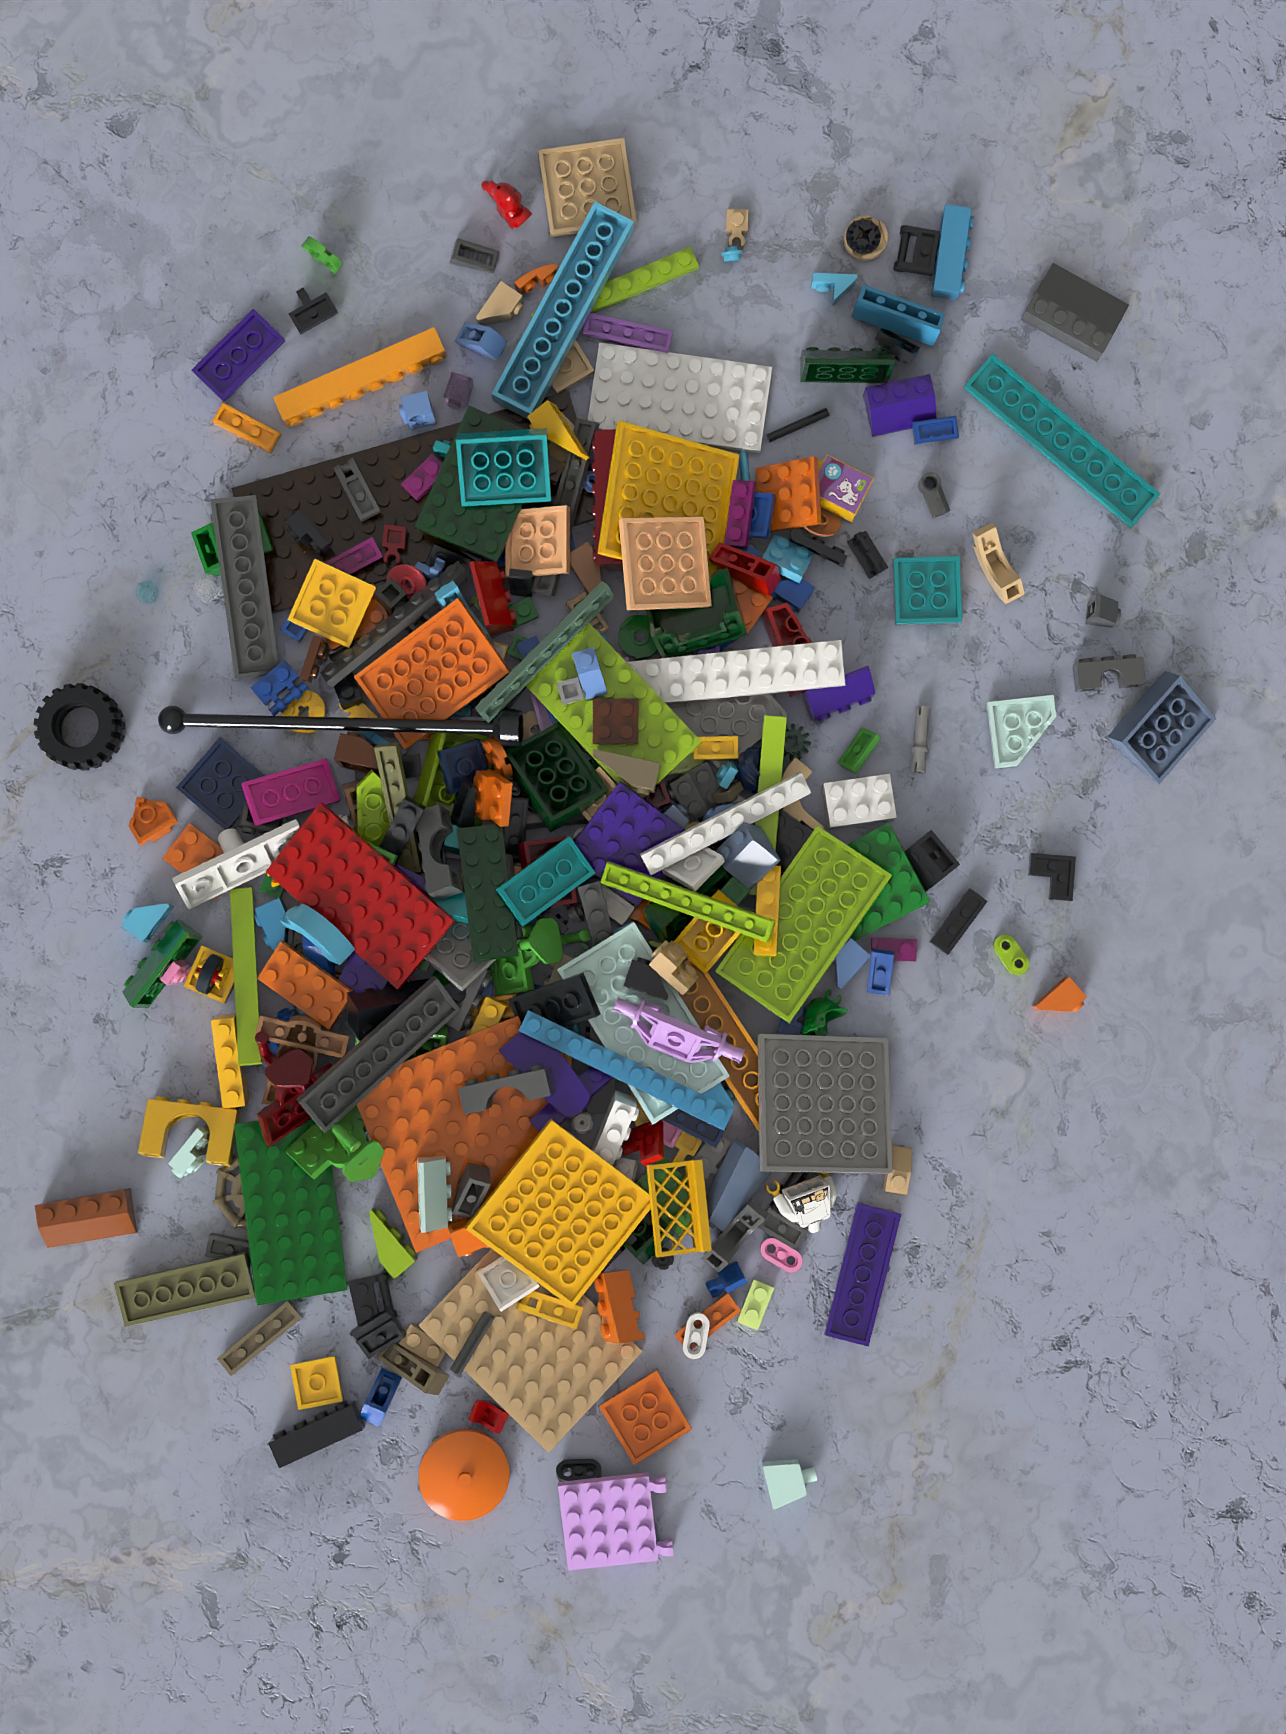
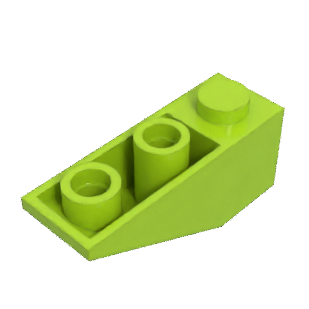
M373 1208L369 1211L379 1260L395 1279L417 1260L415 1256L417 1253L409 1243L405 1245L400 1239L402 1234L395 1226L391 1228L388 1225L386 1215L380 1209L376 1210Z

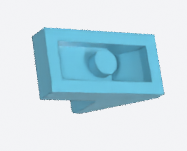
M813 273L811 289H816L819 292H827L829 289H833L832 306H834L855 286L857 274Z

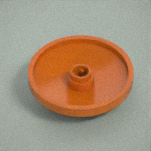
M467 1428L452 1430L436 1438L425 1450L418 1471L419 1487L426 1503L437 1514L455 1521L474 1520L491 1512L503 1499L510 1477L507 1457L499 1443L482 1431Z

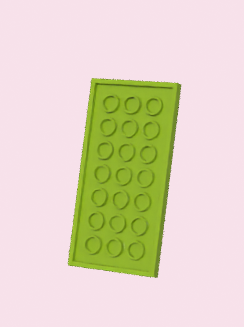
M590 623L526 685L533 695L593 758V750L596 749L660 763L661 768L657 785L702 744V741ZM594 647L608 694L586 700L584 695L585 700L563 706L556 683L575 677L579 678L572 653ZM593 699H638V744H593ZM594 758L597 761V763L613 778V780L617 784L621 781L636 792V789H633L621 778H619L616 774H614L611 770H609L606 766H604L601 762H599L596 758Z
M816 826L780 879L777 956L754 955V938L741 934L715 970V973L790 1024L892 875L819 826Z

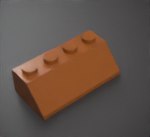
M131 1188L35 1205L38 1229L47 1248L137 1233Z

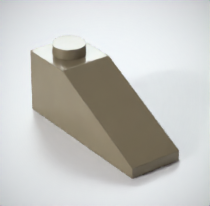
M596 749L593 750L594 758L633 789H636V793L649 795L650 792L655 793L661 768L660 763Z
M398 1343L383 1350L377 1356L378 1360L427 1394L439 1395L450 1376L439 1367L434 1366Z

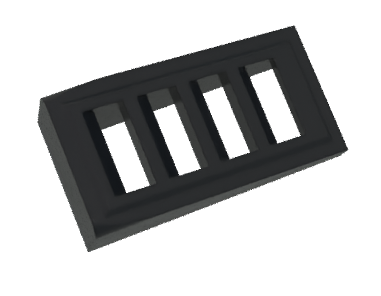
M468 778L462 779L451 813V819L459 828L474 827L476 787Z

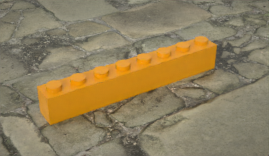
M435 327L274 396L273 399L287 427L290 425L294 427L300 425L308 417L315 418L322 415L323 411L329 408L336 409L341 407L343 402L347 400H357L370 390L372 392L378 391L386 383H396L409 373L417 374L425 366L440 364L447 357Z

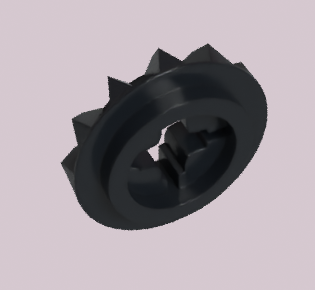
M862 218L853 221L846 232L848 246L860 254L874 251L881 240L879 226L873 223L872 219L865 220ZM860 231L863 233L870 231L867 236L868 241L864 238L858 239Z

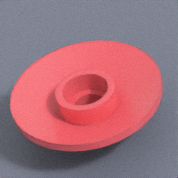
M400 564L393 567L386 577V582L392 578L407 593L406 595L409 600L415 593L420 592L427 586L423 574L417 568L408 564Z

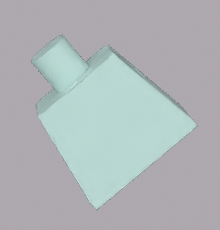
M798 1459L762 1462L773 1510L806 1496L805 1484L817 1481L815 1468L801 1470Z

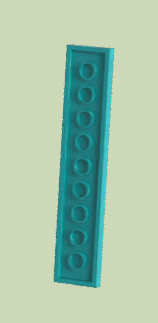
M993 353L964 385L963 388L1129 528L1135 525L1161 494Z

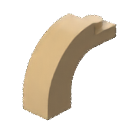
M990 523L972 532L975 541L972 545L986 578L999 598L1007 604L1023 596L1025 593L1021 578L1012 569L1002 551L996 526Z
M795 757L785 770L782 781L798 772H801L806 780L813 771ZM800 800L781 808L813 831L816 826L824 828L823 825L803 809Z

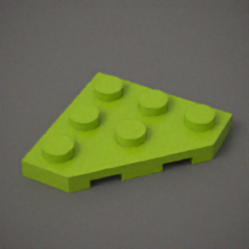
M371 770L356 785L357 833L366 841L380 846L390 827L380 776Z

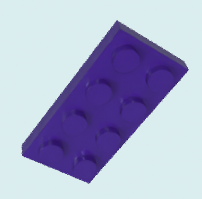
M252 309L192 369V372L215 395L225 402L285 342V339L261 315Z

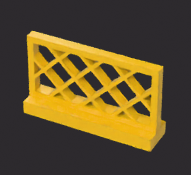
M702 1159L646 1165L656 1257L712 1251ZM679 1166H685L686 1175L682 1181L673 1175ZM654 1169H661L667 1174L660 1184L654 1179ZM670 1177L679 1184L672 1194L664 1188ZM681 1188L688 1192V1199L684 1204L675 1197ZM661 1190L669 1197L663 1207L657 1203L656 1199ZM672 1200L681 1207L674 1217L666 1210ZM684 1210L690 1215V1222L686 1227L678 1221ZM663 1213L671 1219L665 1230L659 1225V1218ZM675 1223L683 1229L677 1240L668 1233ZM686 1234L692 1237L693 1248H685L680 1243ZM667 1236L674 1244L669 1251L662 1252L661 1242Z

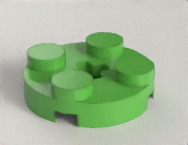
M308 236L301 245L305 251L311 254L312 258L320 264H325V267L335 275L344 264L336 255L331 254L325 246L311 236Z

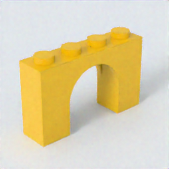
M155 1096V1100L148 1099L138 1149L139 1154L165 1159L168 1137L172 1127L183 1118L197 1117L207 1123L210 1132L205 1161L213 1165L232 1166L236 1143L234 1124L239 1123L240 1113L238 1110H235V1107L223 1109V1107H213V1104L208 1102H200L199 1105L191 1104V1101L177 1099V1102H169L168 1098Z

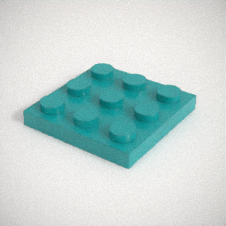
M960 556L893 558L895 625L962 622Z

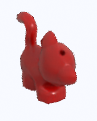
M492 180L482 182V190L487 191L497 205V212L511 229L518 228L532 215L531 211L521 204L522 196L520 192L510 184L503 182L496 184Z

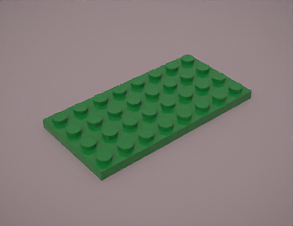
M312 1118L271 1147L264 1142L259 1120L234 1124L257 1306L347 1290L332 1165L314 1180L285 1152L292 1143L315 1123Z

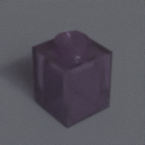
M451 372L443 396L447 406L456 410L467 408L474 386L472 378Z

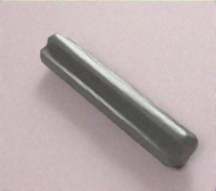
M486 1311L483 1312L450 1368L455 1374H462L494 1320L492 1314Z

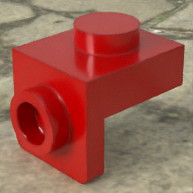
M477 1399L471 1409L468 1420L472 1423H479L496 1434H501L509 1414L491 1401Z

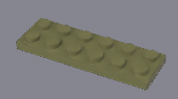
M246 1252L123 1279L114 1283L125 1327L255 1298L253 1277Z

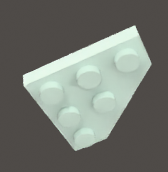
M1054 695L986 703L994 769L1014 767L1022 761L1024 756L1056 718Z

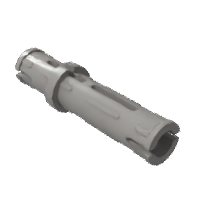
M916 706L914 746L911 748V753H913L912 773H926V754L929 753V748H927L929 706Z

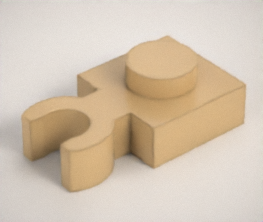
M727 209L726 233L732 234L728 240V247H732L733 241L738 240L741 243L740 249L744 248L745 238L742 234H748L749 210Z

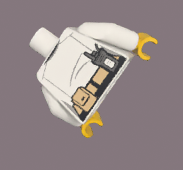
M817 1172L820 1176L782 1189L783 1194L779 1193L780 1185L777 1181L773 1180L776 1185L774 1191H770L766 1184L765 1189L768 1193L773 1194V1200L780 1213L791 1222H797L800 1227H808L809 1232L815 1233L820 1231V1221L831 1216L830 1209L833 1208L837 1191L833 1177L829 1173Z

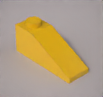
M547 400L527 416L531 422L529 425L531 429L547 428L548 440L585 460L590 458L557 405Z

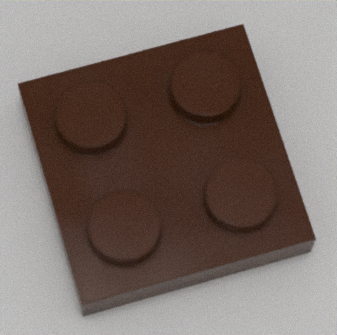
M593 699V744H638V699Z

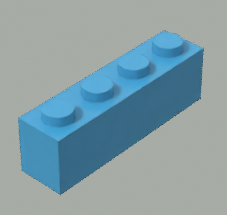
M948 204L944 206L931 290L932 297L957 300L959 293L964 291L965 280L962 279V273L966 272L968 265L965 251H969L971 237L967 236L968 229L972 230L974 216H970L971 208Z
M863 284L851 317L934 346L946 314Z

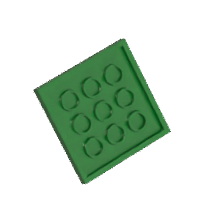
M890 822L847 844L892 875L850 936L854 941L931 902Z

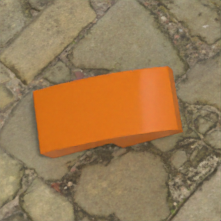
M549 264L526 273L514 282L515 290L523 295L525 292H531L536 287L537 282L543 288L547 284L550 285L559 266L557 264Z

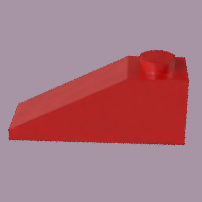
M719 542L709 557V562L722 570L728 568L732 577L750 589L767 596L772 594L781 580L777 564Z

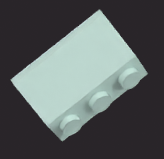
M445 1156L417 1157L419 1227L421 1233L448 1228V1221H452L451 1207L447 1208V1199L451 1198V1184L447 1185L446 1176L450 1175V1162H446Z

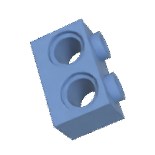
M427 390L401 397L402 404L399 405L401 417L404 424H409L411 430L436 424Z

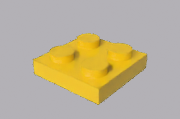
M336 1355L290 1365L298 1410L343 1402L344 1398Z

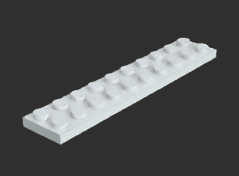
M841 640L627 662L666 704L846 686Z

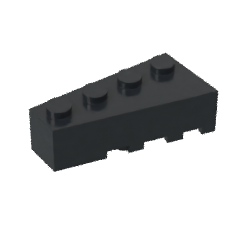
M430 978L405 982L401 989L398 990L393 985H386L382 990L375 991L373 988L364 989V993L347 992L348 1023L358 1040L360 1041L365 1038Z

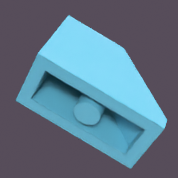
M165 903L134 908L133 911L129 910L123 917L124 923L121 926L140 941L148 943L174 906Z

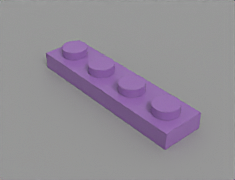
M594 313L589 314L583 330V336L665 353L669 352L673 335L671 330Z

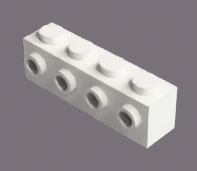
M615 1090L591 1148L611 1165L614 1164L615 1160L619 1161L623 1151L621 1147L623 1140H628L631 1128H629L631 1120L635 1122L638 1116L639 1108H637L636 1097Z

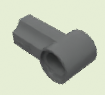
M934 472L926 473L920 479L918 489L924 496L931 517L935 518L951 510L941 487L939 475ZM925 479H931L934 482L935 486L933 489L925 486Z

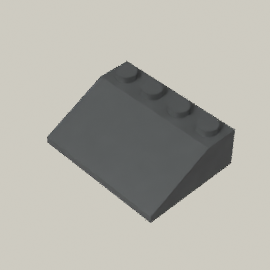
M1053 263L1021 320L1097 362L1114 335L1129 304Z

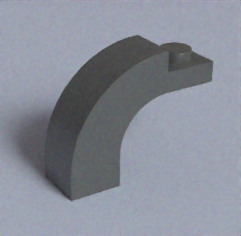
M752 1199L744 1205L726 1229L718 1234L711 1244L712 1251L705 1252L701 1259L719 1273L730 1262L749 1235L766 1220L769 1213Z

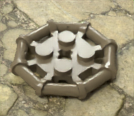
M238 1155L233 1158L231 1167L223 1166L218 1168L216 1172L218 1176L215 1200H213L214 1205L218 1206L234 1229L237 1227L247 1228L246 1219H243L245 1211L240 1173L237 1176L230 1173L239 1166ZM227 1179L232 1181L231 1195L224 1196ZM233 1200L235 1206L240 1209L237 1215L226 1203L227 1201Z

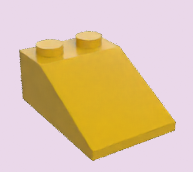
M720 890L711 897L737 906ZM694 917L674 943L680 944L688 955L687 959L706 974L741 933Z

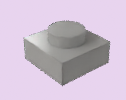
M578 677L556 683L563 706L585 700Z

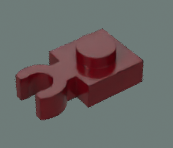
M384 524L382 547L388 549L383 557L385 564H388L390 556H395L396 564L400 565L401 556L398 550H405L407 527Z

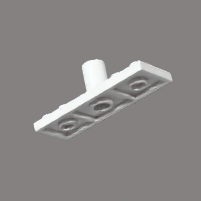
M297 820L285 823L245 844L238 830L231 828L221 832L218 836V842L224 854L203 862L199 866L172 878L188 910L266 873V870L300 829Z

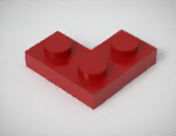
M659 1120L652 1124L649 1121L632 1128L628 1140H623L622 1153L629 1155L640 1150V1162L644 1166L664 1159L663 1122Z

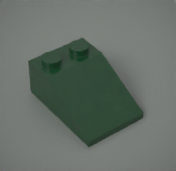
M651 1209L623 1243L643 1265L655 1254ZM660 1217L659 1225L665 1230L668 1225ZM672 1229L668 1232L671 1236L676 1234ZM667 1236L662 1240L661 1247L669 1240Z

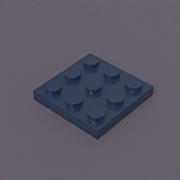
M219 738L176 788L226 830L230 829L239 819L241 807L244 804L245 794L241 784L265 775L222 738Z

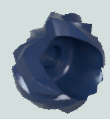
M748 747L739 755L736 766L738 772L735 775V780L738 779L741 782L743 790L752 791L753 793H758L761 748Z

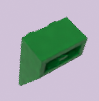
M258 509L263 551L266 554L273 551V547ZM210 523L191 532L205 574L220 576L214 524Z

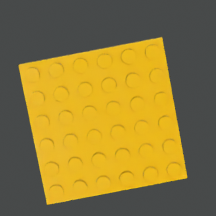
M624 421L617 422L597 554L622 560L619 519L704 517L709 577L715 571L722 570L709 562V557L719 542L725 543L733 480H736L739 454Z
M550 1118L468 1222L465 1229L573 1308L651 1209L650 1196L642 1187Z

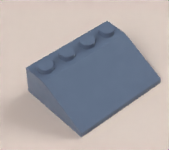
M1164 671L1107 737L1130 761L1155 783L1160 784L1216 718L1180 675Z

